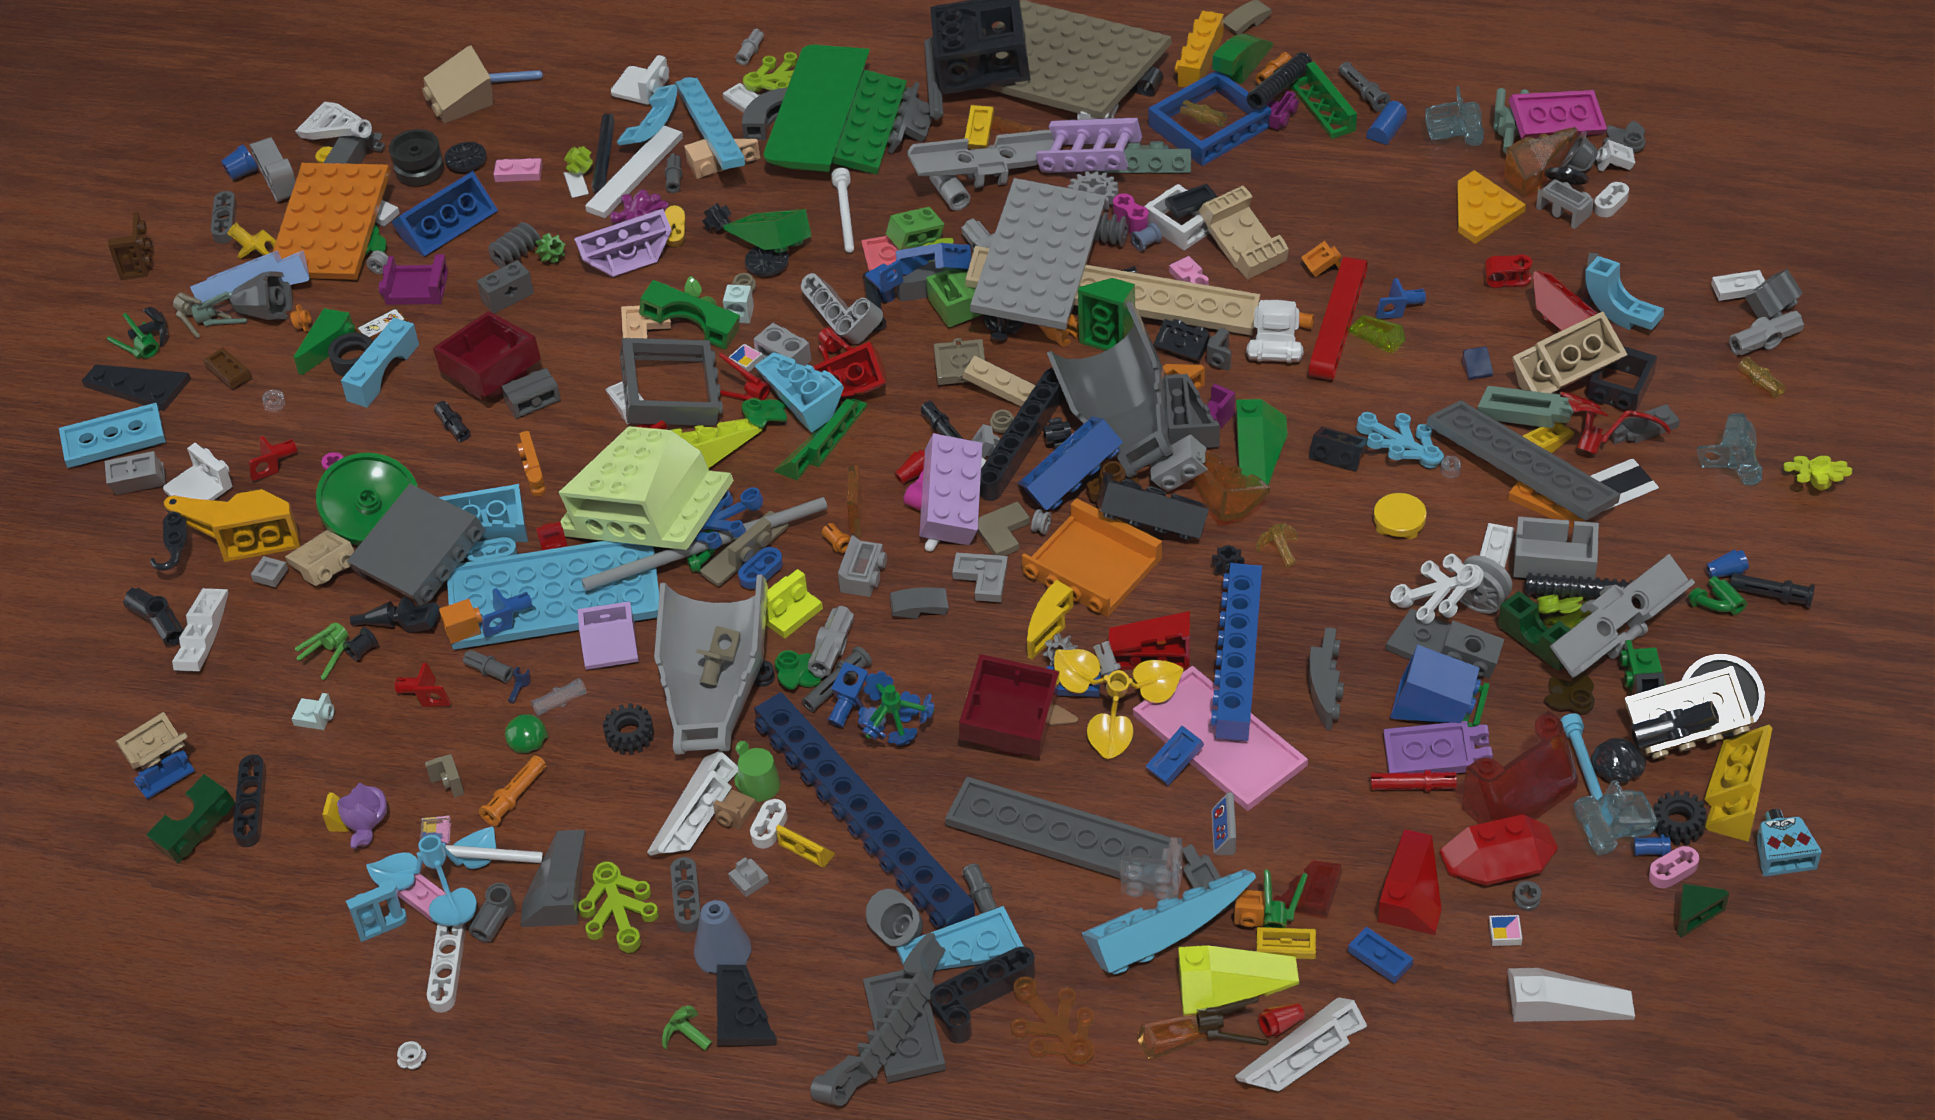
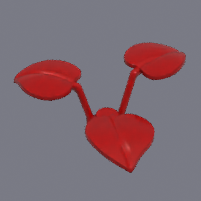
M1560 392L1559 394L1561 397L1568 398L1567 402L1574 412L1587 411L1585 428L1577 447L1597 454L1601 441L1606 443L1608 437L1626 417L1647 419L1662 426L1668 434L1671 432L1669 426L1656 416L1644 412L1626 410L1611 428L1602 435L1603 429L1593 426L1595 413L1608 418V414L1601 410V406L1572 393Z

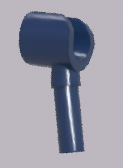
M520 667L514 669L515 684L508 699L509 703L513 704L521 688L530 684L529 669H527L525 674H521Z

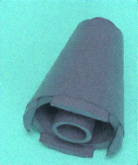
M714 900L706 903L701 909L694 946V957L697 965L708 974L709 972L716 973L717 964L746 965L752 951L748 935L725 902Z

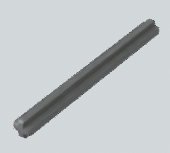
M929 37L928 40L924 41L930 116L934 117V120H939V117H943L942 93L934 57L933 37Z

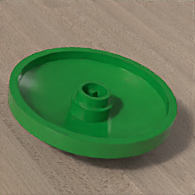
M377 453L349 455L333 463L320 478L316 490L317 512L322 523L331 533L346 539L351 544L360 545L408 485L412 484L416 487L418 485L411 472L403 464L391 457Z

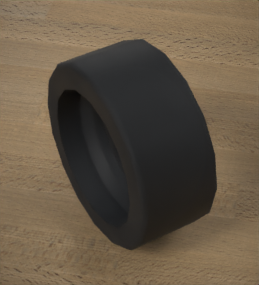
M347 333L333 340L328 349L333 370L338 375L345 376L361 356L347 360L340 357L353 350L366 351L373 343L372 339L362 333Z

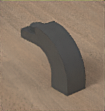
M787 88L768 91L750 102L742 118L744 139H767L768 128L777 118Z

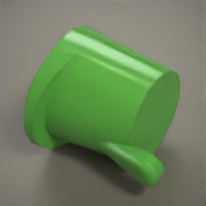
M739 741L735 747L736 752L740 756L738 760V773L734 779L736 789L739 793L756 799V802L769 800L777 794L781 785L773 756L769 751L762 748L749 749V744L746 741Z

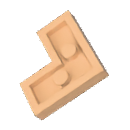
M640 306L621 307L623 338H647V330L671 328L670 319L658 323L639 315Z

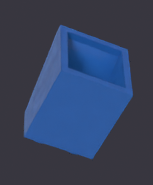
M1417 645L1400 679L1390 718L1461 723L1466 713H1472L1476 703V699L1472 698V696L1477 694L1481 680L1477 679L1479 667Z

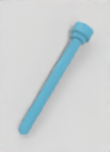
M1568 714L1561 718L1559 722L1561 730L1572 741L1601 825L1604 829L1609 830L1613 827V821L1582 738L1583 721L1579 714Z

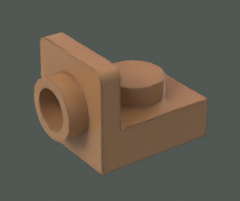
M734 790L729 792L723 802L716 800L713 804L715 819L724 826H731L739 830L757 806L756 799Z

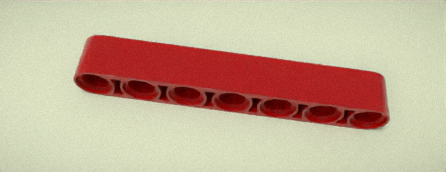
M1343 256L1311 356L1309 377L1334 380L1365 281L1368 260Z

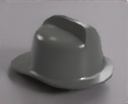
M1583 131L1577 137L1566 158L1558 167H1566L1580 172L1590 169L1598 151L1586 138V131Z
M884 889L873 895L867 904V923L887 944L893 947H900L907 944L910 940L920 937L923 929L922 917L917 908L902 893L895 889Z

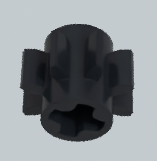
M716 203L703 212L706 218L702 222L708 230L713 227L717 232L725 224L730 223L728 216L732 213L727 205L720 207Z
M1061 417L1048 419L1049 425L1043 426L1046 444L1053 443V448H1057L1072 435L1069 422H1062Z
M1231 545L1217 548V555H1212V565L1215 566V573H1219L1223 577L1224 573H1230V563H1245V558L1241 557V549L1237 550Z

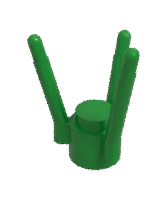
M124 313L123 317L137 334L134 339V348L110 336L107 337V340L132 353L137 359L141 356L146 359L153 357L160 345L155 341L151 332L144 335L129 315Z
M1268 869L1264 870V927L1286 928L1287 921H1294V911L1308 877L1307 873L1302 874L1289 909L1285 908V903L1272 901L1271 873Z

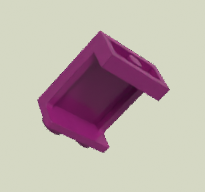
M445 254L435 255L433 265H396L394 256H389L387 265L383 266V281L379 282V293L383 295L385 304H442L449 273Z

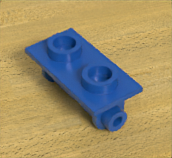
M183 750L180 752L175 751L170 756L161 760L162 765L159 767L154 764L146 770L138 772V776L134 778V783L146 799L191 774L195 769L187 761L188 757Z

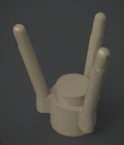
M180 292L173 300V307L177 310L176 316L185 323L196 338H200V334L187 319L186 315H193L191 307L201 304L202 301ZM215 309L217 316L232 319V316Z

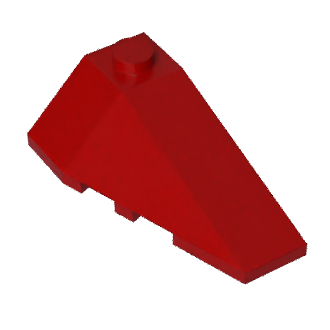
M870 341L813 366L816 371L831 373L843 385L844 389L841 397L865 394L886 385V372L879 352Z
M1404 829L1379 902L1378 922L1435 935L1442 907L1433 837L1429 834Z

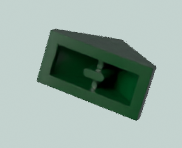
M1683 884L1679 901L1677 934L1682 938L1724 912L1729 893L1725 889Z

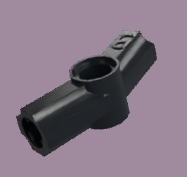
M132 587L126 592L123 604L127 609L150 621L151 626L157 631L165 645L175 646L180 644L179 638L184 630L170 609L165 597L153 596L141 588L134 589Z
M1709 700L1686 709L1678 708L1658 715L1659 717L1635 723L1630 728L1633 741L1637 749L1660 742H1668L1692 735L1691 733L1720 724L1717 708L1713 701Z

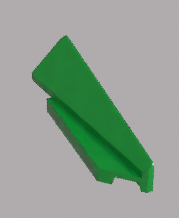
M855 398L846 399L832 418L818 428L774 469V472L798 481L810 465L819 468L868 404Z

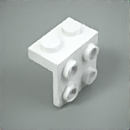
M658 55L648 69L629 66L612 87L611 95L649 105L650 102L648 100L669 79L666 57Z
M194 443L187 448L193 466L164 485L163 489L168 496L177 495L187 498L214 500L233 486L228 474L230 469L223 460L218 461L207 448L203 449Z

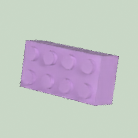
M932 434L925 448L920 537L970 545L978 530L982 459L981 442Z

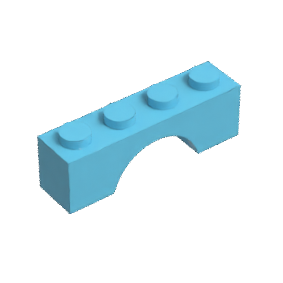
M393 318L342 378L341 383L348 402L367 408L380 393L382 376L389 362L395 357L407 360L419 346L413 323Z

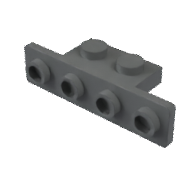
M917 82L911 88L907 87L902 95L904 101L898 108L897 113L899 116H897L892 126L895 130L892 131L887 141L890 144L888 149L890 154L900 144L904 133L920 142H923L926 138L932 117L930 116L929 104L916 98L919 83Z

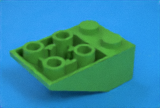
M947 269L926 277L928 300L948 328L983 315L970 312V304L976 288L965 286L968 270Z

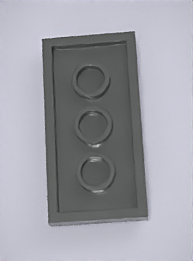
M905 970L863 979L875 1031H879L878 1017L888 1018L885 1010L886 1005H895L892 993L893 991H898L895 984L897 978L913 979L914 977L907 974ZM929 1000L925 1001L922 1006L923 1011L914 1018V1025L909 1026L905 1032V1038L900 1039L896 1045V1051L890 1053L886 1059L887 1063L883 1067L887 1083L946 1070Z

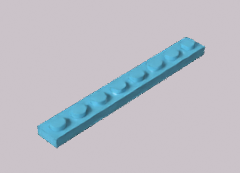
M687 77L681 81H676L677 92L722 169L744 166L745 158L699 80Z

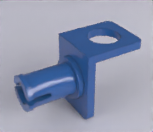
M898 260L888 266L883 263L866 273V278L879 288L880 299L883 302L893 301L895 298L893 288L904 282L901 263Z
M1394 278L1389 298H1381L1379 300L1375 314L1376 318H1399L1403 316L1406 305L1424 304L1426 300L1424 289L1404 290L1398 278ZM1392 303L1394 309L1390 312H1384V307Z
M497 588L493 589V608L495 612L483 616V634L485 637L512 628V613L532 607V601L528 592H523L506 599ZM493 619H502L498 626L489 627Z
M847 662L843 664L831 688L838 699L827 719L831 724L843 728L852 707L857 709L865 707L858 698V694L868 676L867 670ZM849 672H855L858 674L856 684L851 686L844 684L845 675Z

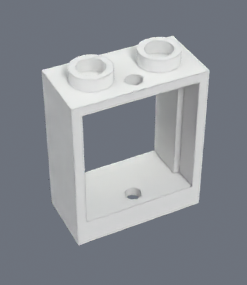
M1177 184L1144 207L1149 212V223H1155L1163 237L1182 250H1186L1210 234L1199 210L1191 213L1195 217L1182 226L1165 215L1169 211L1165 205V198L1187 191Z

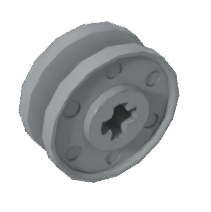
M1477 555L1468 557L1462 564L1478 565L1482 568L1484 576L1480 585L1472 590H1467L1459 599L1460 602L1479 613L1489 614L1496 612L1500 608V604L1504 602L1512 591L1513 583L1510 575L1500 564L1492 559Z

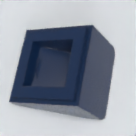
M1486 346L1463 351L1462 364L1469 380L1493 376L1489 351Z

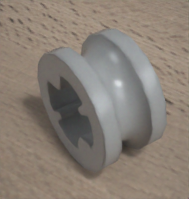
M374 251L367 259L366 264L372 272L383 274V266L387 265L388 256L381 251Z
M1036 510L1031 524L1032 532L1039 530L1044 535L1048 532L1052 519L1051 512L1044 514L1042 510Z

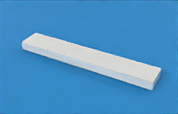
M663 126L585 205L586 212L606 218L621 203V196L629 194L683 139L682 132Z

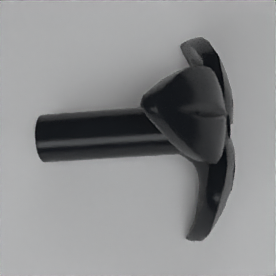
M147 307L143 311L153 321L140 325L138 328L143 334L154 330L160 331V347H163L169 337L167 320L163 313L159 312L156 308ZM133 329L127 331L130 339L136 338L137 334Z
M984 314L985 326L988 330L995 331L990 336L994 340H1006L1008 338L1006 332L1015 334L1025 323L1011 320L1007 323L1006 318Z

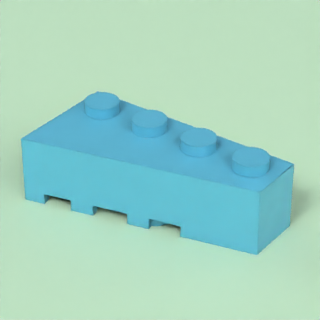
M519 484L439 497L475 515L486 531L478 541L507 537L514 540V542H528L524 505Z

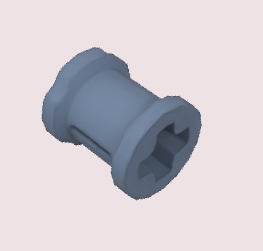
M1153 222L1149 223L1147 228L1131 233L1132 244L1139 252L1144 251L1146 246L1151 243H1159L1162 240L1161 231Z

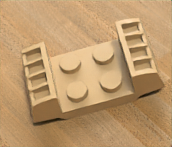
M1241 186L1204 203L1199 209V213L1207 224L1210 234L1232 265L1238 268L1245 278L1249 280L1264 271H1268L1286 262L1289 248L1281 235L1274 238L1269 236L1249 208L1253 196L1244 186Z

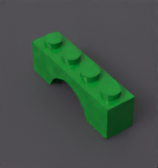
M653 280L640 298L639 315L658 323L677 317L693 320L703 329L704 340H709L710 344L726 350L739 331V314L672 288L667 284Z

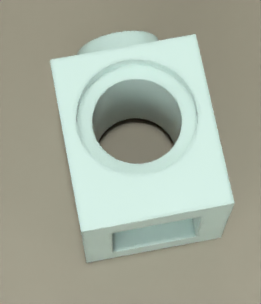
M727 285L723 299L724 309L739 314V323H750L754 309L751 286Z

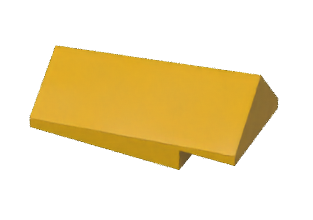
M1770 725L1723 740L1705 796V800L1711 806L1705 827L1708 831L1749 842L1772 733Z

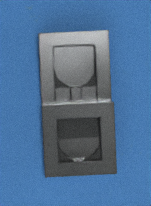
M944 588L904 589L891 592L889 596L892 616L917 619L920 612L946 615L949 609L946 589Z

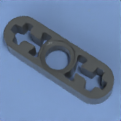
M231 191L219 192L214 197L211 233L214 241L220 244L227 243L233 239L227 235L228 230L235 225L237 202L234 193ZM229 215L227 218L219 219L221 216Z
M680 857L673 861L670 868L676 925L681 931L692 932L698 929L701 913L698 874L694 860L689 857ZM682 869H687V880H682ZM684 890H691L694 892V894L687 899H683L678 896L679 893ZM690 908L691 919L685 920V909Z

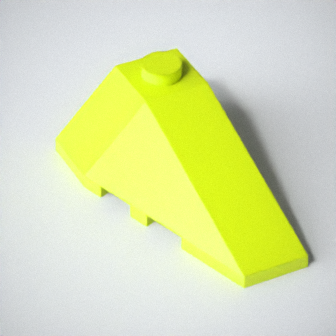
M748 419L720 422L717 424V428L700 425L695 426V431L682 433L681 429H673L672 431L701 451L707 467L710 468L761 432L762 428L752 425Z
M1216 946L1179 947V975L1184 1017L1196 1016L1197 1009L1217 1007L1261 994L1268 996L1299 985L1296 957Z

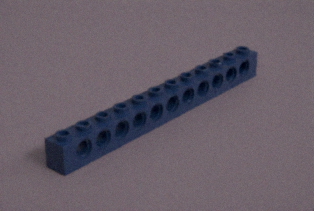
M782 692L754 707L756 715L754 724L757 730L769 737L773 748L776 751L780 750L784 754L790 767L798 769L803 781L815 788L819 799L831 806L835 817L838 820H844L852 836L855 838L859 837L862 840L866 851L870 855L874 854L879 859L883 870L895 877L899 888L904 892L908 891L916 907L919 910L924 909L935 928L942 929L975 917L974 901Z

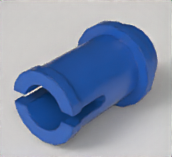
M1661 834L1660 837H1634L1635 856L1659 854L1664 856L1671 852L1670 837H1664V834Z

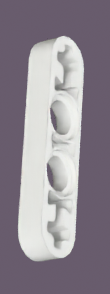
M465 923L453 926V935L449 934L448 927L450 926L437 924L427 989L429 1005L435 1012H446L455 1004L466 932ZM446 945L456 946L455 950L449 954L441 952L442 948ZM443 969L452 970L451 975L446 978L437 976ZM440 988H443L446 996H443L441 1001H437L441 996Z

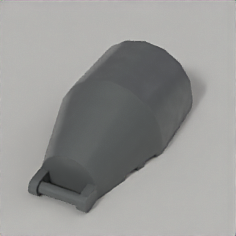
M1130 301L1126 305L1134 321L1133 327L1127 336L1113 348L1096 356L1083 359H1065L1052 351L1047 352V355L1072 413L1083 423L1092 416L1104 419L1123 441L1118 446L1120 450L1115 456L1125 469L1126 475L1132 478L1137 475V471L1164 455L1172 454L1174 451L1168 439L1166 372L1135 305Z

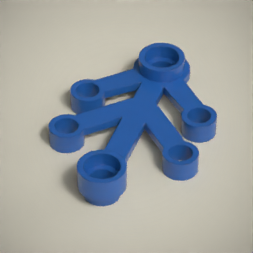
M755 487L746 489L740 496L741 501L732 506L730 505L733 503V497L727 490L700 531L705 529L729 531L732 537L735 538L743 535L746 532V528L742 521H726L725 519L746 509L750 511L760 509L763 505V497L759 489ZM699 531L693 540L706 543L710 549H716L722 544V539L716 531L710 533Z

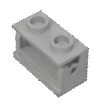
M1191 434L1171 445L1174 451L1172 454L1164 455L1150 463L1151 480L1166 493L1207 471V467L1203 465L1205 463L1206 447Z
M154 451L105 461L106 482L116 495L166 485L164 463L160 462Z

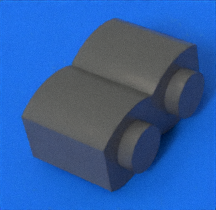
M1787 268L1769 277L1761 285L1746 294L1745 298L1758 319L1767 317L1771 320L1781 316L1783 308L1789 309L1799 302L1797 298L1803 293Z

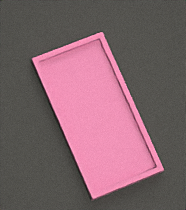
M1191 666L1182 673L1176 691L1170 699L1162 703H1152L1144 700L1133 708V716L1165 743L1181 726H1184L1200 738L1205 745L1189 763L1226 794L1232 792L1234 800L1245 810L1249 811L1307 767L1308 759L1252 713L1248 741L1215 738L1216 727L1211 726L1212 710H1218V706H1212L1214 690H1219L1220 687L1214 686L1210 679L1194 666Z

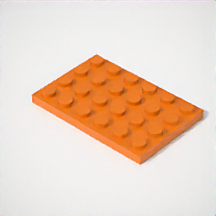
M302 163L273 252L278 250L281 259L303 251L309 278L357 280L391 172L389 165Z

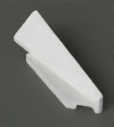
M722 751L708 755L702 760L647 851L649 855L684 852L690 850L714 814V802L716 800L721 802L724 800L732 788L728 781L738 772V766Z
M1337 998L1235 1077L1241 1082L1280 1091L1349 1044L1346 1036L1367 1027V1024L1354 1000Z

